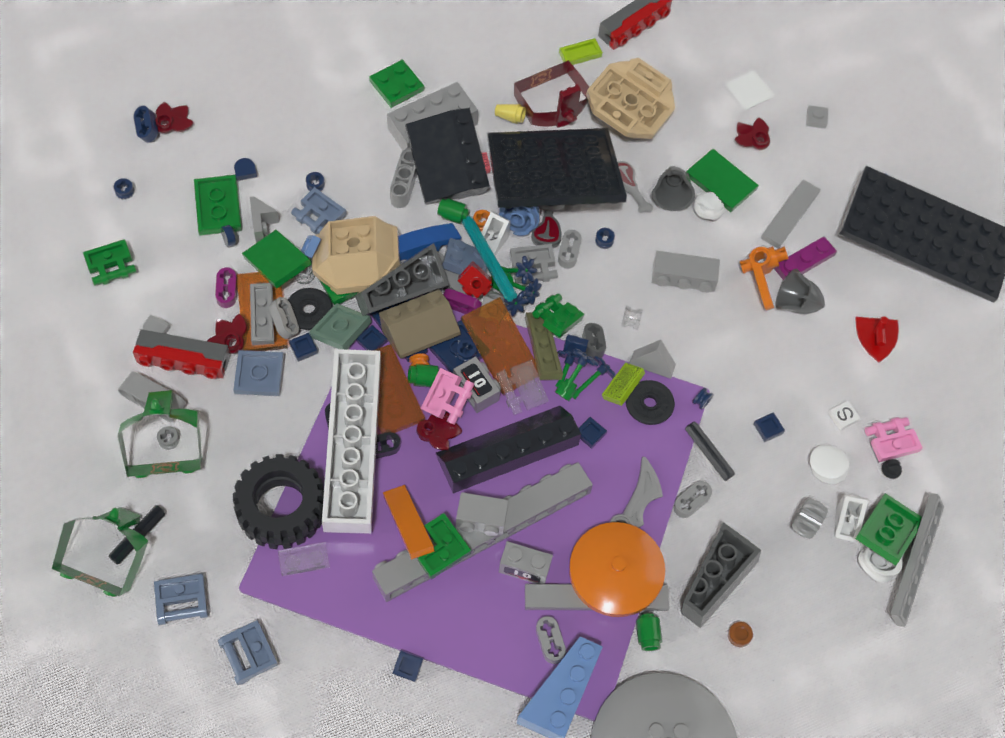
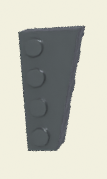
M434 243L355 295L362 316L449 285Z
M723 522L683 602L681 614L701 628L759 562L761 549Z

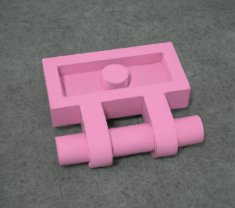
M440 368L420 409L443 419L447 411L450 413L447 422L455 425L458 417L461 418L463 414L462 409L467 399H470L473 394L471 391L474 383L466 380L463 388L459 387L462 378ZM457 393L459 396L453 407L449 404L454 394Z
M896 417L890 419L889 422H876L872 426L865 427V434L867 436H877L870 443L879 462L918 453L923 449L915 430H905L904 427L910 425L907 417L901 419ZM893 430L895 433L887 435L886 431Z

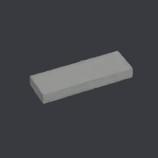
M271 283L250 284L252 345L275 344L274 321L269 309L270 304L273 302V286Z

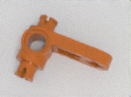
M773 246L769 248L757 247L749 254V259L740 261L743 274L754 271L766 311L773 309L774 305L765 275L770 273L773 268L779 267L780 261L789 259L785 246L774 250ZM766 259L763 263H758L759 260Z

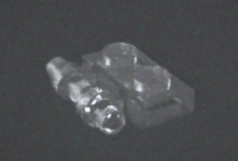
M532 360L512 367L510 371L513 377L508 378L505 370L497 373L500 380L498 382L500 389L504 390L507 397L506 403L508 408L511 407L514 415L522 412L520 403H524L526 410H530L549 401ZM516 384L520 396L516 397L511 385Z

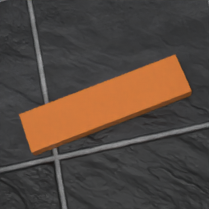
M405 485L383 492L385 502L411 560L434 552L433 544Z

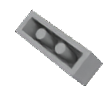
M656 251L651 283L660 286H676L681 289H697L702 292H715L719 279L720 259Z

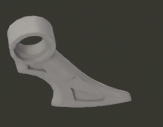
M643 456L641 459L638 483L623 514L614 516L610 522H623L640 528L644 525L643 513L646 506L651 501L663 497L659 479L646 457Z

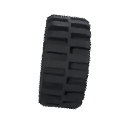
M276 454V458L270 459L269 455L262 457V462L254 461L250 464L251 469L249 471L244 469L240 474L242 481L237 480L234 486L236 492L233 493V503L238 523L241 529L245 531L246 536L250 540L255 539L256 544L262 547L266 543L270 549H277L278 545H283L284 549L291 548L290 544L295 542L297 545L304 543V537L311 538L315 534L314 528H320L322 524L324 500L322 480L319 478L315 468H310L309 463L305 460L298 462L297 456L289 455L288 458H284L283 454ZM288 486L301 493L302 502L300 506L287 516L279 518L269 517L258 509L260 498L265 492L274 487Z

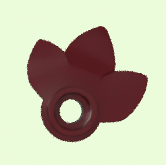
M163 102L156 109V125L160 133H169L172 130L181 132L193 125V121L187 118V105L171 108L168 103Z
M758 117L753 126L741 122L737 123L738 136L734 140L740 146L754 147L758 150L766 149L769 146V127L763 119Z
M238 314L232 323L227 320L217 319L215 325L216 335L209 338L207 342L228 345L230 354L238 353V350H242L244 346L243 336L247 330L244 317Z
M446 412L443 419L431 414L428 420H422L418 423L416 432L421 440L429 442L433 448L449 450L448 440L462 434V429L457 423L453 425L447 422L450 413Z

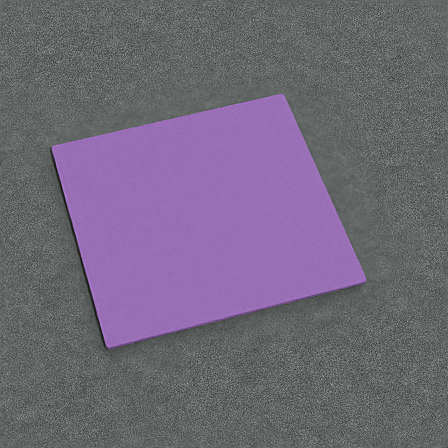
M452 310L456 322L462 319L489 349V354L479 361L480 363H485L492 380H497L501 391L498 402L478 413L475 412L468 400L466 401L462 409L463 414L456 421L462 429V434L449 439V447L557 406H562L573 416L578 428L589 417H592L607 430V434L592 449L580 439L578 446L453 494L435 454L441 450L435 449L429 442L421 440L416 432L418 423L422 420H428L431 415L420 409L430 387H418L408 383V369L411 364L407 362L405 357L400 359L388 341L378 350L381 354L377 434L386 432L396 433L400 438V450L394 455L375 459L371 534L323 532L321 524L320 528H314L315 534L311 538L304 537V543L297 545L295 542L290 544L291 548L284 549L283 545H278L277 549H270L267 543L263 547L258 545L240 583L239 590L245 595L396 650H406L424 657L426 661L531 699L558 666V664H551L545 660L536 634L538 621L543 617H552L558 623L566 649L565 655L579 637L603 646L575 715L595 721L601 706L615 690L639 613L627 617H610L594 610H525V584L535 583L499 573L500 561L505 545L508 541L553 555L545 584H571L569 562L574 546L588 530L600 524L610 523L614 516L623 514L637 486L641 459L644 456L653 467L659 479L663 497L651 501L646 506L643 513L644 525L640 529L651 536L660 548L694 440L685 428L694 421L698 425L700 424L704 409L701 410L699 408L700 405L693 404V401L705 387L675 377L670 379L644 370L645 375L640 381L653 380L664 384L673 394L675 401L672 415L665 422L657 425H647L635 420L627 410L626 401L620 406L603 399L602 393L613 380L608 373L598 376L578 395L576 400L571 398L568 402L554 392L557 389L555 385L559 380L539 379L527 328L504 320L497 323L479 317V314L476 317H472ZM367 314L368 316H370L371 323L365 330H367L371 325H373L377 330H379L383 334V332L376 324L374 319L371 317V315ZM553 337L557 352L563 350L565 341ZM355 340L348 350L365 349ZM427 348L428 351L426 355L429 356L428 363L430 365L438 366V370L442 368L448 371L445 368V366L437 359V357ZM606 354L603 356L605 363L610 365V369L615 372V376L625 362L630 363ZM558 356L563 371L566 358ZM573 362V365L569 367L565 379L571 377L578 365L577 363ZM587 363L585 367H582L573 381L577 385L576 390L597 371L596 369L599 365L592 366ZM332 386L298 458V462L305 460L309 463L310 468H315L319 478L322 480L323 487L325 486L329 431L325 418V408L331 403ZM454 394L449 405L454 407L459 394ZM652 398L644 400V403L649 407L656 405V401ZM387 440L389 448L393 447L391 440ZM377 442V444H378V451H380V450H381L380 442ZM579 462L593 484L589 495L444 571L432 580L429 579L388 602L385 601L373 580L372 570H374L377 564L383 561L389 562L395 559L398 553L407 549L385 502L383 492L405 485L423 525L445 513L453 526L456 527L461 492L499 499L509 495L513 497L519 494V491L525 486H534L544 476L549 474L553 476L565 465H574ZM285 486L271 517L279 518L293 513L302 502L301 493L292 487ZM546 623L541 631H546L548 638H550V632L553 627H548ZM552 642L550 643L551 649L548 653L558 657L560 649L556 650Z

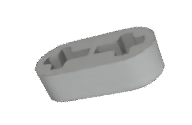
M567 230L563 235L558 255V263L563 268H572L577 262L582 236L576 230ZM570 238H574L573 246L569 245ZM567 252L571 253L569 260H565Z
M284 297L274 300L270 304L269 309L276 330L282 338L290 339L299 332V326L292 306Z
M698 481L689 487L674 503L673 508L676 515L688 518L710 499L712 495L711 486L707 482ZM698 490H705L704 495L701 494L697 498L695 497ZM688 501H690L691 503L688 509L684 508L682 510L680 508L681 503L686 504Z
M549 616L543 617L536 626V634L542 654L548 663L558 664L564 658L566 652L563 638L556 620ZM546 623L548 627H553L550 632V638H548L546 631H541ZM552 642L556 650L560 649L558 657L548 653L550 652V643Z

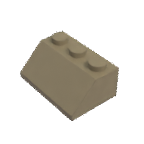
M439 289L379 313L382 332L400 359L461 335L450 304Z

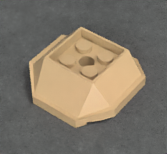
M640 58L609 64L586 92L592 113L631 139H653L675 110L671 79Z
M376 216L329 221L320 233L315 235L321 240L312 257L313 274L324 284L328 285L337 295L360 292L400 265L397 226L385 223Z

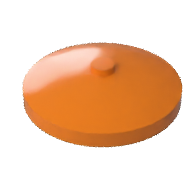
M610 522L593 527L577 541L569 562V576L575 593L589 608L610 617H627L645 610L657 598L665 579V562L659 546L646 532L627 523Z

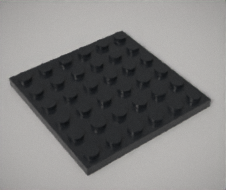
M608 128L487 133L498 208L574 206L576 204L595 205L598 203L617 204L619 202H626L627 194Z

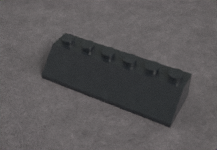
M557 406L451 446L449 450L438 451L435 454L454 494L578 446L581 432L573 416L562 406Z

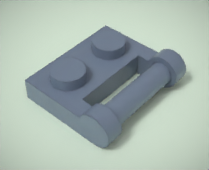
M203 573L154 581L158 625H165L168 621L198 616L200 618L208 617ZM198 601V607L165 612V606Z
M258 620L221 637L217 641L220 648H223L235 673L234 680L237 685H242L251 678L278 666ZM237 640L240 641L251 668L245 671L233 647V643Z

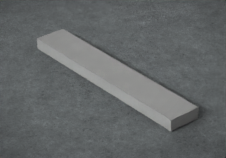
M930 493L890 615L897 626H906L940 522L944 505L938 494Z
M525 584V610H592L581 601L571 584ZM668 585L662 586L654 602L643 611H669Z

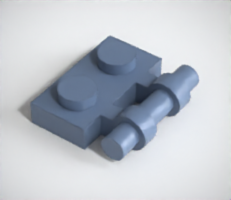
M315 187L300 200L304 208L299 210L295 207L291 211V214L296 217L299 223L306 224L315 234H319L327 222L341 220L347 214L345 208ZM312 213L318 217L316 221L309 217Z

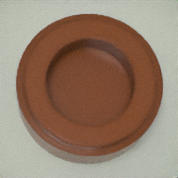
M745 622L734 623L728 631V639L736 647L747 646L753 638L752 628Z

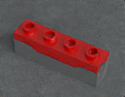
M634 0L602 21L599 26L598 36L613 50L619 46H624L628 40L634 36L637 37L643 30L652 27L661 18L667 17L671 12L672 0Z
M140 329L136 346L133 350L136 362L142 366L150 367L152 365L167 371L179 370L188 375H194L195 373L204 375L209 379H223L230 359L228 345Z

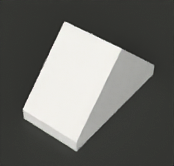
M491 211L482 234L496 256L509 238L510 220Z
M848 494L842 497L836 506L835 538L858 542L855 538L862 527L869 501L868 498Z

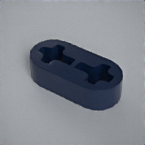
M139 106L133 114L136 134L146 143H150L155 140L158 134L155 114L147 106Z

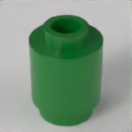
M442 199L437 211V215L441 216L442 219L462 224V220L466 219L470 213V210L467 209V204L452 199Z
M425 364L410 365L408 369V383L413 384V386L431 388L439 372L438 366Z
M650 613L641 615L640 619L636 620L638 644L641 645V650H659L661 648L660 644L663 642L660 618Z

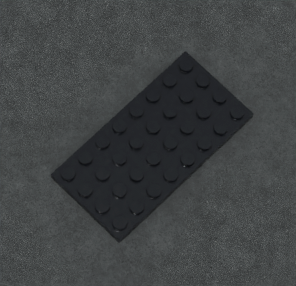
M869 166L864 167L839 234L994 303L999 297L1005 277V227Z

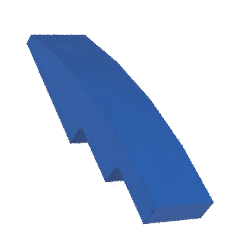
M453 223L431 226L399 235L400 260H408L433 243L439 252L440 247L447 245L450 238L461 240L462 237Z

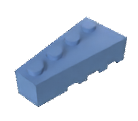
M579 637L520 713L516 724L547 738H565L603 646Z

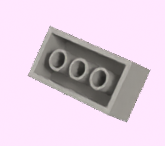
M456 82L387 113V126L401 149L404 150L411 148L405 127L407 123L450 110L470 108L474 126L478 125V109L460 84Z

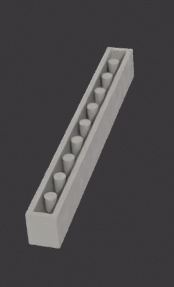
M579 462L574 465H565L553 476L551 474L544 476L534 486H525L519 491V494L513 497L511 495L504 497L503 499L508 500L503 535L488 536L484 532H464L460 528H456L471 549V554L452 567L589 495L593 484ZM407 550L398 553L396 558L389 562L383 561L377 564L374 570H372L373 580L386 602L430 579L417 558L411 560Z

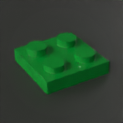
M403 59L369 76L370 83L390 108L424 91L423 83Z

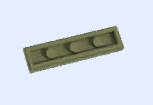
M526 312L525 321L539 379L562 380L563 372L552 332L542 326L545 321L541 317L534 318L532 312Z

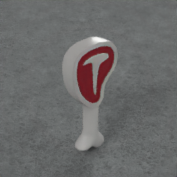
M618 161L625 190L637 202L639 206L638 212H651L653 210L652 204L646 202L638 190L634 167L628 162Z

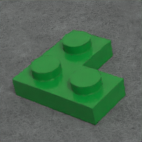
M445 513L424 525L436 546H434V552L417 557V560L432 580L470 555L471 549Z

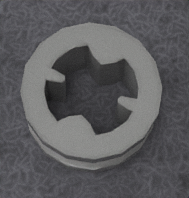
M167 426L158 431L157 440L161 448L171 450L179 444V436L174 428ZM168 434H171L172 438L169 439V442H165L164 439Z

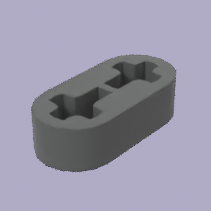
M588 323L585 325L582 338L589 340L586 354L593 358L595 356L603 358L606 350L604 330L597 323Z

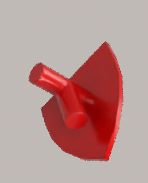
M856 316V331L861 345L872 358L880 363L895 348L899 333L898 320L888 319L886 316L881 318Z

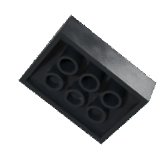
M470 108L450 110L405 125L425 204L439 202L442 199H457L481 195L490 187Z

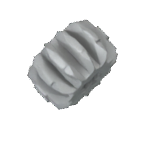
M807 499L793 520L792 529L802 537L813 538L826 518L828 508L817 500Z

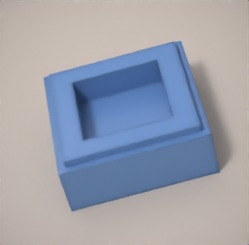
M315 235L307 236L301 252L308 258H312L321 239Z

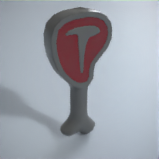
M545 210L542 222L532 230L531 240L534 245L552 244V248H556L559 246L562 238L561 227L553 216V211Z

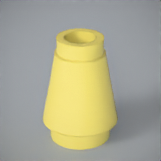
M521 104L496 105L495 116L515 124L523 123L525 119L526 108L522 107Z

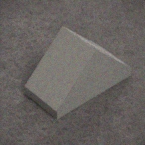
M662 340L634 350L629 363L670 379L676 366Z

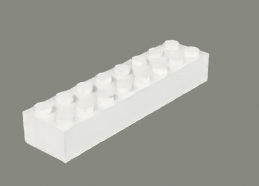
M334 349L322 514L323 532L371 534L381 370L380 351Z

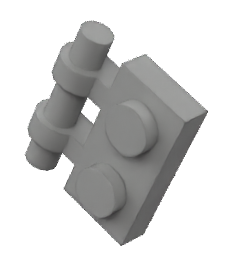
M552 244L510 249L512 268H518L516 263H522V257L526 256L528 261L534 259L533 268L541 269V272L532 274L534 281L536 278L538 281L542 280L543 282L558 278L557 270L549 271L548 267L555 266ZM514 275L515 283H522V276L516 277Z

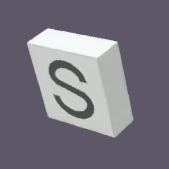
M849 401L830 409L828 412L840 431L859 422L861 419Z

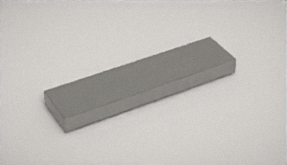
M803 179L765 230L761 239L779 249L818 196L821 189Z

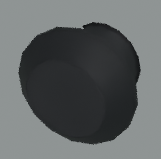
M896 459L885 461L882 465L883 474L890 479L898 478L902 473L900 461Z

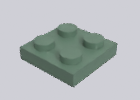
M336 303L309 333L311 338L337 349L347 350L370 325L371 319L368 315L362 316L360 312Z

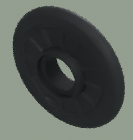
M316 288L300 289L288 298L299 329L312 330L333 307L330 297L322 290ZM306 305H313L315 307L311 313L304 312L303 308Z
M644 380L637 384L626 399V407L630 415L638 422L647 425H657L665 422L672 415L675 401L673 394L664 384L653 380ZM652 398L656 401V405L649 407L644 403V400Z

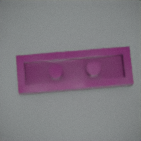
M823 236L788 256V260L780 261L779 267L774 268V270L783 280L793 269H798L804 274L834 257L837 250Z

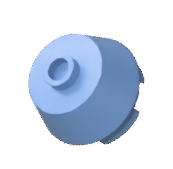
M539 206L500 208L499 215L510 220V230L514 231V235H527L539 224Z

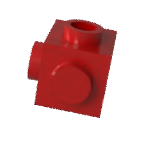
M474 261L458 276V282L462 285V290L469 296L474 295L476 298L481 294L485 296L492 288V285H490L492 277Z

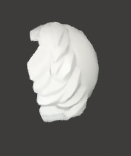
M701 191L695 197L694 210L703 219L717 220L725 211L724 204L721 203L719 197L713 192L704 193V191Z

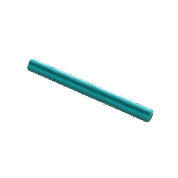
M467 216L466 219L462 220L464 228L503 297L508 302H512L517 297V293L476 222L471 216Z

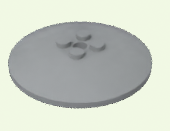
M651 673L625 682L610 694L595 718L591 738H737V734L732 720L723 705L706 688L679 675Z

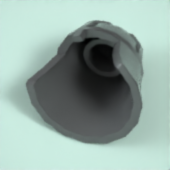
M675 166L669 167L662 173L651 192L656 205L668 211L686 209L693 203L695 198V190L691 184L689 174Z
M793 269L780 286L775 306L777 310L808 314L824 308L825 301L819 287L806 278L798 269Z

